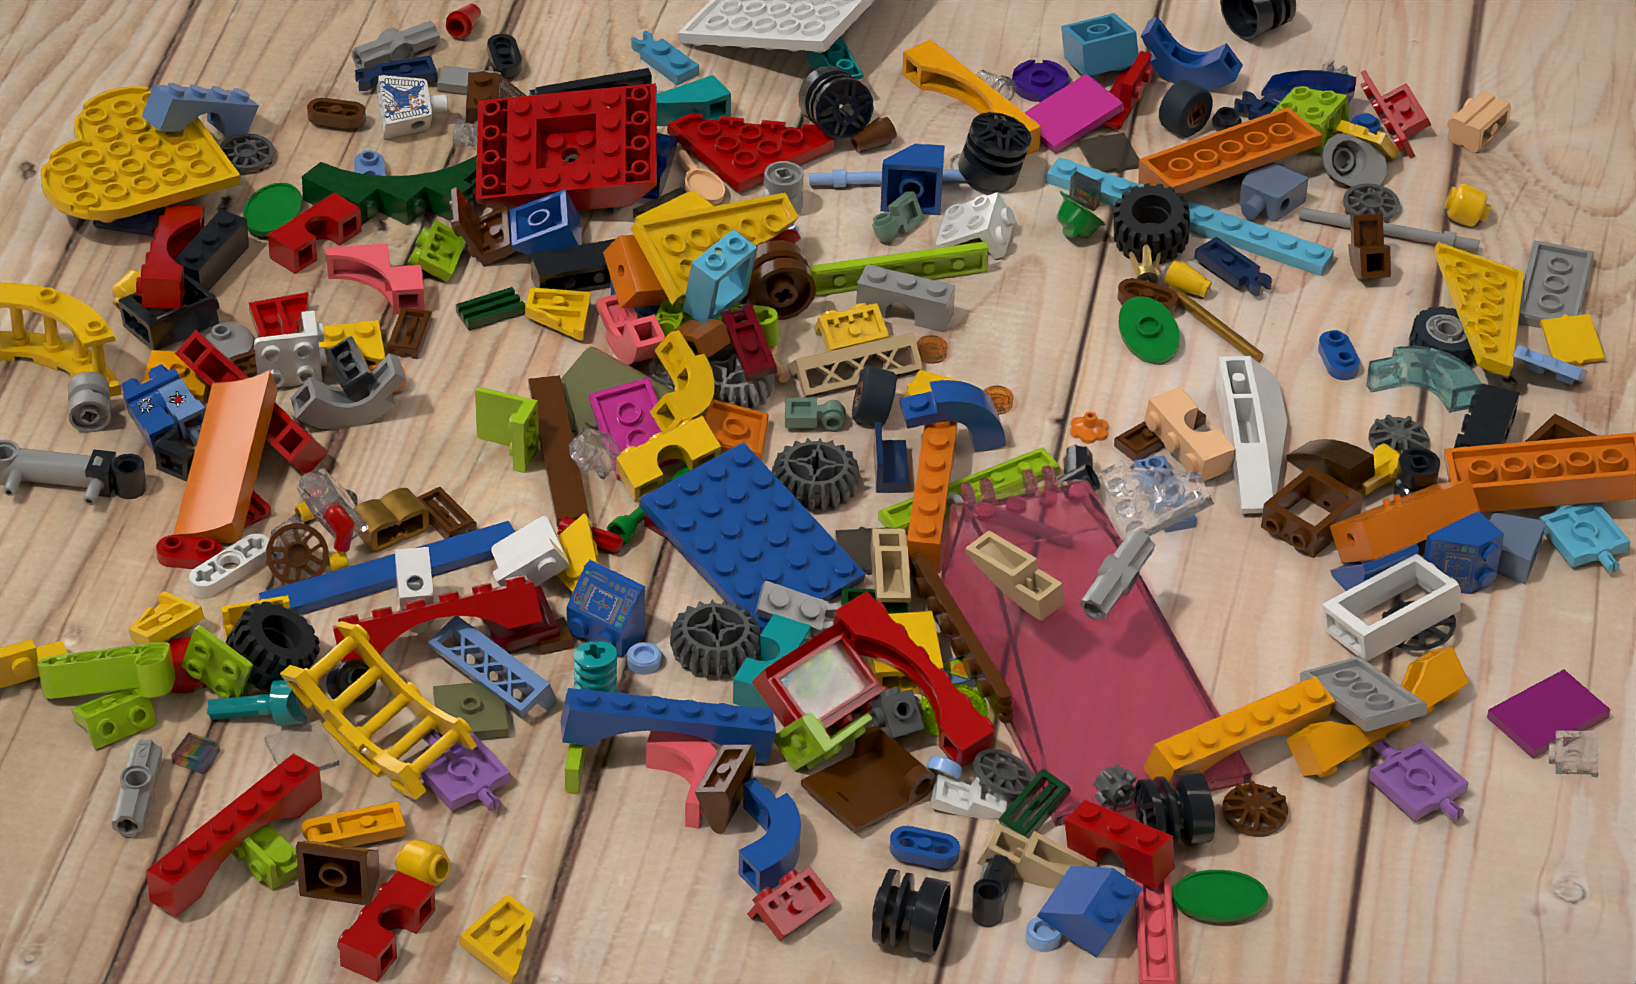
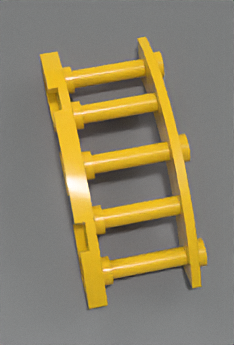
M0 282V308L10 309L12 331H0V361H15L16 357L32 358L34 364L46 366L56 371L60 368L71 374V379L82 372L99 373L109 382L110 397L121 395V385L108 365L105 364L103 344L116 340L110 326L102 316L84 302L53 288L25 283ZM23 310L43 314L45 334L25 330ZM57 321L73 332L74 343L58 336Z
M340 621L336 626L345 637L344 640L310 669L289 665L280 675L307 709L313 705L326 721L321 724L322 727L351 756L376 777H380L384 773L393 780L390 783L392 788L417 800L426 792V789L419 781L422 778L421 773L455 743L471 750L477 746L471 737L472 729L462 718H455L432 705L422 697L421 692L410 681L406 683L368 642L370 637L363 627L359 624L354 625ZM354 649L370 669L334 700L328 699L317 686L319 684L318 680ZM380 679L396 697L362 727H354L343 716V710ZM406 706L422 719L421 722L389 750H382L371 742L370 737ZM435 729L443 735L412 764L399 760L431 730Z

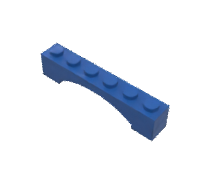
M567 689L560 720L562 743L597 746L598 740L618 734L637 731H670L697 736L720 746L752 745L757 755L755 763L768 764L776 733L774 714L771 709L733 706L726 703L714 704L696 702L694 700L667 699L658 696L629 695L622 692H601L590 689Z

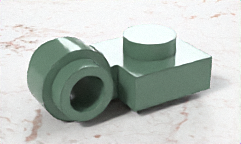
M905 192L888 206L890 213L884 212L876 215L873 218L874 223L872 227L876 237L880 238L881 242L892 241L898 237V233L910 231L924 219L915 192Z
M785 398V428H817V421H821V424L826 429L835 431L840 429L846 421V409L837 400H829L825 404L817 405V398Z

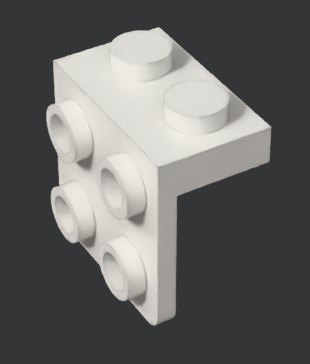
M998 192L988 196L981 195L973 201L964 204H954L945 212L936 245L938 248L949 247L980 237L982 242L986 241L989 253L993 259L1004 257L1015 223L1014 212L1010 207H1007Z
M314 310L301 312L302 333L259 337L254 341L257 375L270 370L276 388L301 386L309 377L322 382L321 366H326L327 363L325 347H319V342H324L323 324L316 323Z
M542 516L494 544L491 549L498 569L493 571V575L500 586L506 585L505 579L525 575V579H532L536 587L570 567L554 527L546 516Z

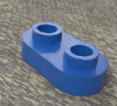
M1330 330L1321 334L1318 352L1328 373L1338 380H1351L1355 378L1359 372L1360 360L1349 337L1339 330Z
M901 826L891 833L889 849L891 854L898 860L945 869L954 866L958 862L960 844L954 836L947 833L913 826Z

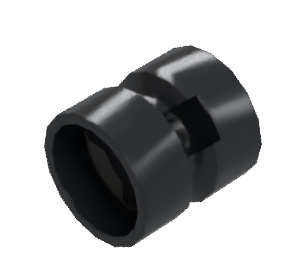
M1421 447L1404 450L1398 458L1393 495L1400 494V497H1404L1437 484L1441 464L1439 457L1429 449Z

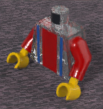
M324 468L313 473H306L301 477L297 487L305 502L294 505V512L296 515L301 514V523L316 518L335 539L333 548L337 552L329 554L327 564L330 567V571L333 572L349 567L346 552L350 550L351 541L369 527L346 489Z

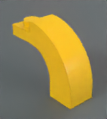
M679 330L670 332L654 350L675 386V391L665 394L650 411L660 430L664 433L675 429L678 424L686 419L692 418L694 420L698 418L710 405L714 395V377L705 354L695 356Z

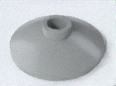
M219 321L218 324L199 332L228 358L251 351L254 345L253 335L250 330L236 322Z

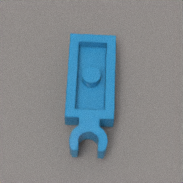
M648 31L643 32V40H638L636 37L631 38V48L635 52L640 53V59L674 84L679 85L699 75V64L663 38L655 41L653 40V35Z

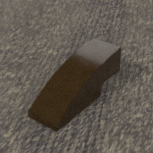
M1333 439L1313 440L1286 455L1288 462L1303 471L1312 465L1352 489L1375 476L1374 455L1360 447Z

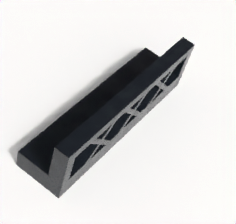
M649 68L539 86L529 90V96L652 84V74Z

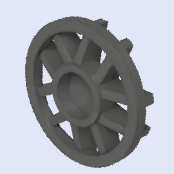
M238 134L227 138L220 144L222 151L236 170L241 171V175H245L247 171L258 169L263 171L266 165L272 164L274 157L273 144L261 135Z
M1369 183L1359 184L1349 188L1344 194L1343 206L1346 215L1382 213L1383 221L1389 223V219L1398 214L1399 198L1392 190L1384 186ZM1361 190H1368L1367 193L1361 192Z
M1388 414L1384 419L1380 420L1377 418L1375 420V423L1369 430L1368 440L1374 450L1384 443L1394 450L1404 451L1414 447L1427 449L1429 436L1422 427L1423 423L1412 421L1411 416L1401 418L1392 417Z
M999 749L982 750L975 757L972 770L980 780L978 783L980 786L985 785L991 789L990 794L992 796L998 793L1009 797L1011 801H1014L1034 778L1032 770L1024 761L1009 752Z

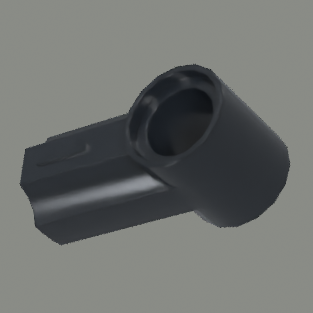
M1076 444L1066 449V456L1063 458L1064 475L1059 477L1057 482L1064 498L1069 503H1073L1100 489V482L1093 470V454L1088 447Z
M995 854L994 857L986 859L980 878L973 885L972 918L979 925L994 926L1003 919L1004 905L1016 872V865L1011 863L1007 856Z

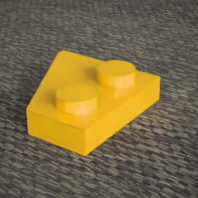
M1344 120L1340 121L1336 129L1339 134L1346 133L1375 146L1382 152L1384 157L1393 161L1399 152V149L1383 132L1378 131L1377 135L1368 132L1369 129Z
M530 287L525 306V317L577 340H584L591 306V292Z

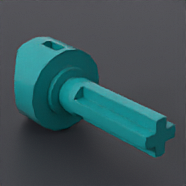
M285 680L273 681L270 695L221 698L207 701V715H209L210 720L272 714L276 726L306 724L308 718L300 708L297 696Z

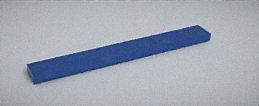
M505 521L416 548L429 547L431 576L494 558L491 552L492 546L513 534L515 530L509 521ZM395 554L259 593V600L288 595L290 608L300 615L395 587ZM419 577L410 578L408 583L419 580Z

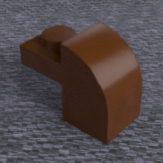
M1351 214V244H1348V250L1354 275L1360 279L1391 277L1390 246L1384 244L1383 214Z

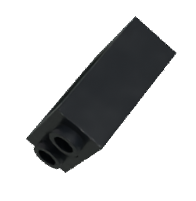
M185 273V296L182 305L186 304L187 306L159 319L156 316L174 308H142V296H137L136 292L118 300L123 326L152 350H160L191 336L195 330L200 332L218 324L217 310H219L220 306L218 299L213 293H209L197 280H193Z

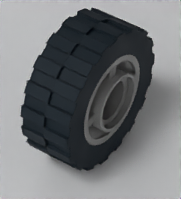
M1443 306L1437 308L1430 307L1416 315L1409 337V348L1412 349L1411 352L1414 356L1418 357V360L1427 363L1428 366L1437 367L1441 370L1462 369L1473 362L1475 357L1456 309Z

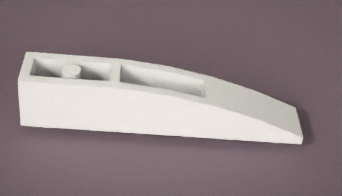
M1251 356L1218 357L1215 387L1225 436L1236 448L1232 470L1241 514L1263 513L1264 503L1277 493L1287 428V417L1279 380Z

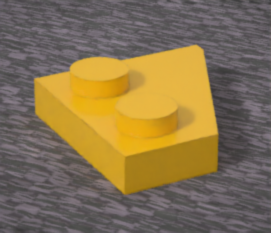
M379 320L323 326L324 342H319V347H325V352L347 337L352 336L365 360L376 362L377 365L385 358Z
M585 513L558 536L570 567L555 576L571 593H573L585 564L589 560L600 564L597 560V545L593 540L591 531L593 527L592 522Z
M163 591L157 596L159 605L155 609L147 607L142 613L141 618L136 620L128 630L131 640L138 644L166 642L176 634L192 629L193 625L203 620L205 616L202 606Z
M507 893L460 935L458 944L509 984H513L535 914Z

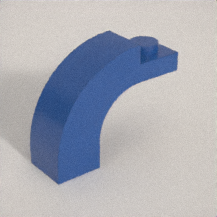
M1158 16L1148 20L1140 36L1145 46L1153 53L1151 66H1154V70L1172 83H1177L1180 80H1189L1206 90L1216 89L1235 82L1243 66L1227 43L1205 52L1185 48L1174 39Z
M955 380L930 382L931 392L899 398L907 429L941 421H954L968 428L975 452L1006 446L1004 429L995 403L987 393L972 384Z
M753 778L743 784V808L766 831V834L759 840L739 850L738 874L759 894L767 887H770L772 890L778 886V881L795 868L800 853L801 820L798 808L788 793L775 798V795L769 788H765L756 778Z

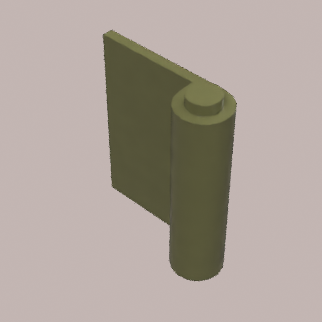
M595 347L587 348L561 378L571 431L606 450L588 400V394L649 378V376ZM650 377L658 402L665 394L675 391Z

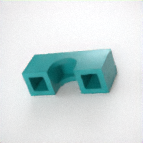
M773 614L760 635V660L763 661L747 657L733 679V704L743 707L770 709L752 684V681L766 667L811 639V625ZM801 666L780 679L787 690L790 682H795L798 679Z

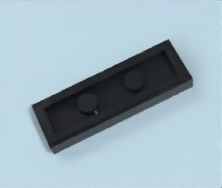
M352 336L347 337L325 352L348 398L376 381L358 344Z

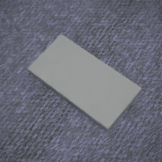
M1534 240L1522 287L1518 324L1541 328L1540 321L1543 319L1559 318L1564 314L1568 316L1580 315L1594 252Z
M1360 656L1300 673V682L1316 676L1336 701L1333 708L1365 732L1427 715V704Z

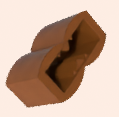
M709 319L703 323L698 320H689L671 331L679 330L694 355L705 354L707 359L732 343L724 322L717 319Z

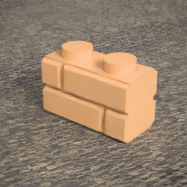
M1482 91L1474 99L1469 98L1465 102L1463 109L1459 112L1454 111L1447 121V127L1449 128L1447 138L1450 142L1458 146L1463 145L1465 149L1473 153L1478 152L1508 125L1511 111L1510 102L1499 97L1496 99L1495 95L1486 91Z

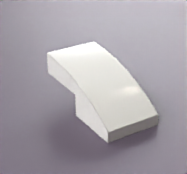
M938 774L933 786L930 808L966 817L1000 818L1006 811L1007 797L998 793L992 796L990 794L991 789L985 785L980 786L978 784L980 781L978 777L975 778L972 785Z

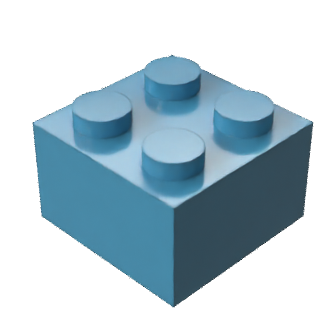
M1115 13L1061 26L1064 58L1081 74H1087L1091 78L1100 77L1104 72L1112 70H1127L1139 55L1136 31Z

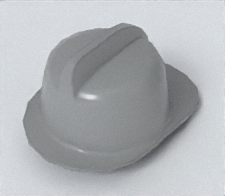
M1346 133L1334 135L1327 141L1324 150L1321 152L1323 167L1326 173L1351 187L1367 183L1381 185L1386 177L1387 163L1382 152L1375 146Z

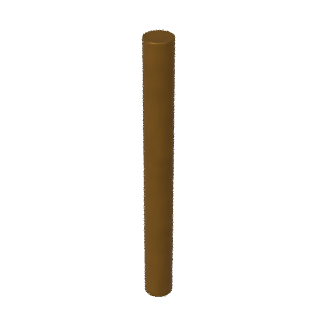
M1179 288L1174 289L1178 294V304L1246 356H1251L1257 362L1263 359V352Z

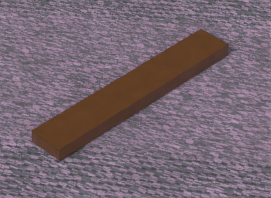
M560 375L528 379L531 399L538 400L539 442L557 527L559 526L563 516L577 520L585 513L589 518Z

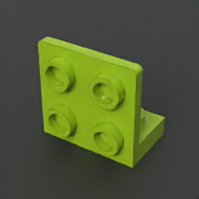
M1305 86L1294 87L1271 112L1289 107L1322 134V145L1313 148V153L1321 154L1327 141L1334 135L1339 134L1336 129L1341 120L1351 123L1347 95L1338 94L1333 91L1309 89Z
M478 387L475 391L477 437L482 440L510 446L509 455L513 457V470L526 473L539 450L538 400Z
M198 625L193 631L181 666L193 678L199 679L213 689L220 698L246 696L255 686L247 683L253 664L204 627Z
M810 711L775 734L774 743L793 771L804 765L810 770L823 760H827L839 752L842 746L865 733L866 730L863 725L873 718L867 713L829 737L824 724Z

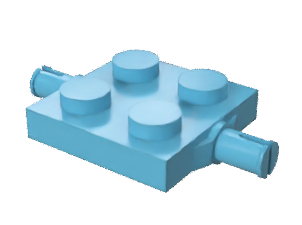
M1598 502L1555 506L1557 511L1540 517V520L1546 521L1544 534L1572 568L1589 562L1599 561L1609 573H1612V571L1616 572L1620 564L1612 555L1629 551L1630 540Z

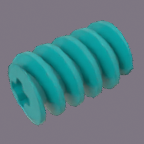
M590 641L576 647L574 651V689L617 693V648L613 644L605 641Z

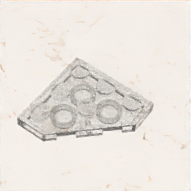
M1123 461L1096 473L1100 482V489L1098 490L1122 541H1124L1130 531L1137 532L1140 530L1152 536L1215 504L1200 474L1188 473L1185 476L1174 474L1171 469L1153 466L1144 469L1134 467L1133 463Z

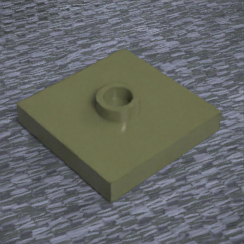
M473 682L433 686L435 707L455 718L460 717L465 720L479 740L509 737L505 703L480 684Z

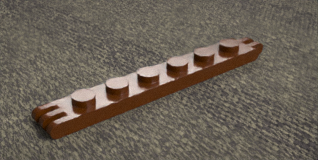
M919 552L913 553L911 555L912 574L915 577L914 586L918 596H924L928 611H932L933 617H937L942 635L944 637L948 636L951 640L954 655L962 657L965 672L969 678L973 677L975 679L980 697L987 699L1002 723H1010L1013 720L1011 690L928 557Z

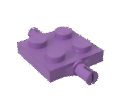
M433 729L423 740L431 747L441 737ZM473 732L471 737L477 744L473 750L455 743L421 773V779L451 811L477 799L481 800L489 811H494V808L496 810L501 805V800L492 791L511 782L510 771Z
M1385 739L1376 742L1374 750L1383 756L1385 760L1383 763L1370 769L1369 780L1414 821L1438 809H1442L1453 821H1457V819L1459 820L1463 816L1464 810L1452 800L1467 792L1469 782L1424 742L1421 741L1410 748L1395 750Z

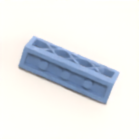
M454 616L428 641L431 649L523 717L536 704L548 711L557 703L549 682L459 616ZM452 635L454 642L459 647L446 648L442 643ZM467 654H471L483 664L469 665L467 663ZM494 671L506 681L492 682L490 680V672ZM513 689L520 690L528 697L520 703L513 698Z

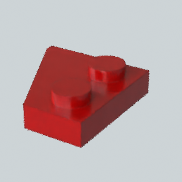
M304 292L249 302V312L258 338L299 333L302 325L301 312L307 311L309 307V294Z

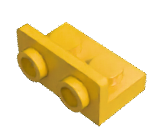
M859 303L848 310L840 312L835 309L826 311L819 316L814 327L816 334L821 333L827 352L889 337L877 303L870 305Z

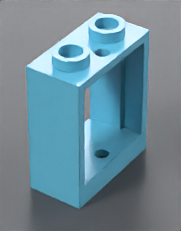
M733 229L694 260L691 264L683 311L693 319L703 323L709 319H718L721 316L720 311L730 309L743 299L748 293L757 247Z

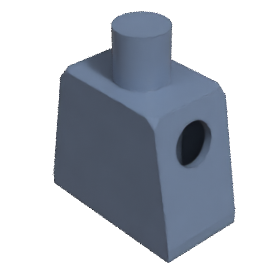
M1274 162L1251 169L1241 185L1239 205L1241 206L1242 214L1251 220L1259 215L1271 221H1278L1306 201L1309 178Z
M1494 513L1491 516L1490 522L1504 533L1497 574L1526 585L1542 545L1546 521Z

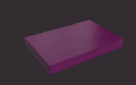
M1563 669L1488 709L1487 718L1529 756L1535 758L1609 718L1611 709Z

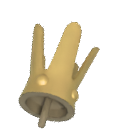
M1144 245L1143 263L1140 266L1135 254L1130 252L1129 258L1136 274L1135 279L1159 284L1160 271L1158 266L1161 253H1157L1155 265H1153L1150 247Z

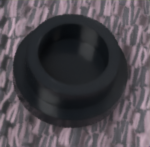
M1231 107L1219 108L1212 118L1213 127L1219 131L1242 123L1239 112Z

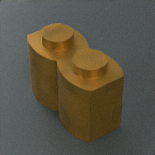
M409 488L395 489L385 494L381 499L365 501L351 510V517L354 520V531L373 551L388 548L400 539L415 537L429 527L428 509Z

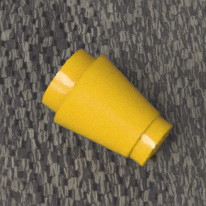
M1174 260L1164 279V282L1170 285L1169 288H1179L1185 293L1202 298L1206 297L1212 285V281L1208 280L1184 261L1180 263Z

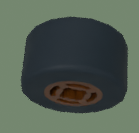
M1189 80L1178 81L1171 86L1161 101L1159 108L1161 125L1184 138L1194 135L1206 125L1213 108L1212 95L1206 89Z
M868 365L864 367L853 400L852 419L854 421L873 426L875 422H881V427L885 425L896 391L897 375L893 371Z

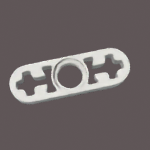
M250 534L193 569L189 574L191 593L198 598H211L266 564V547L270 539L263 534ZM227 563H236L239 565L238 567L233 569H225L222 567Z

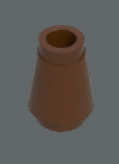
M877 117L863 131L851 137V143L856 152L859 153L891 144L892 140L897 137V133L892 121L888 117Z

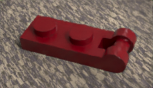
M751 302L741 305L742 308L731 311V309L720 311L722 322H724L729 331L730 340L747 382L777 373L775 360Z

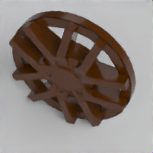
M292 523L281 527L271 536L266 547L267 566L280 582L286 584L302 581L300 580L302 569L311 575L309 578L322 575L328 564L329 550L324 537L315 528L306 524ZM292 529L295 541L289 543L284 532ZM297 529H303L310 532V534L301 541ZM314 535L320 543L310 549L306 542ZM280 536L284 547H272L274 541ZM322 547L323 560L311 553ZM271 552H283L284 559L272 560ZM310 560L320 565L317 572L307 565ZM286 564L282 575L274 565ZM290 567L296 568L295 580L286 578Z
M1253 780L1245 785L1236 784V787L1224 796L1222 813L1227 823L1242 833L1267 835L1276 832L1285 824L1288 816L1286 796L1279 794L1277 787L1273 786L1270 788L1255 784ZM1251 791L1252 795L1249 796L1246 792ZM1232 816H1237L1241 818L1239 822H1237ZM1246 821L1253 822V827L1245 826ZM1259 822L1268 825V827L1258 828Z

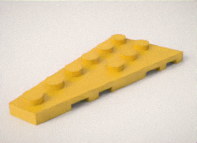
M784 192L635 221L631 231L673 305L686 295L692 262L734 229L757 247L792 226L799 216Z
M1437 242L1433 252L1478 367L1484 368L1489 373L1508 377L1513 367L1524 272Z

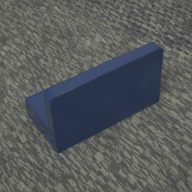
M875 422L873 453L876 493H908L909 479L906 440H882L881 422Z

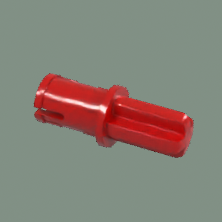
M563 516L558 526V536L576 520ZM592 522L593 527L591 531L597 548L618 554L622 549L624 539L620 535L597 528V524Z

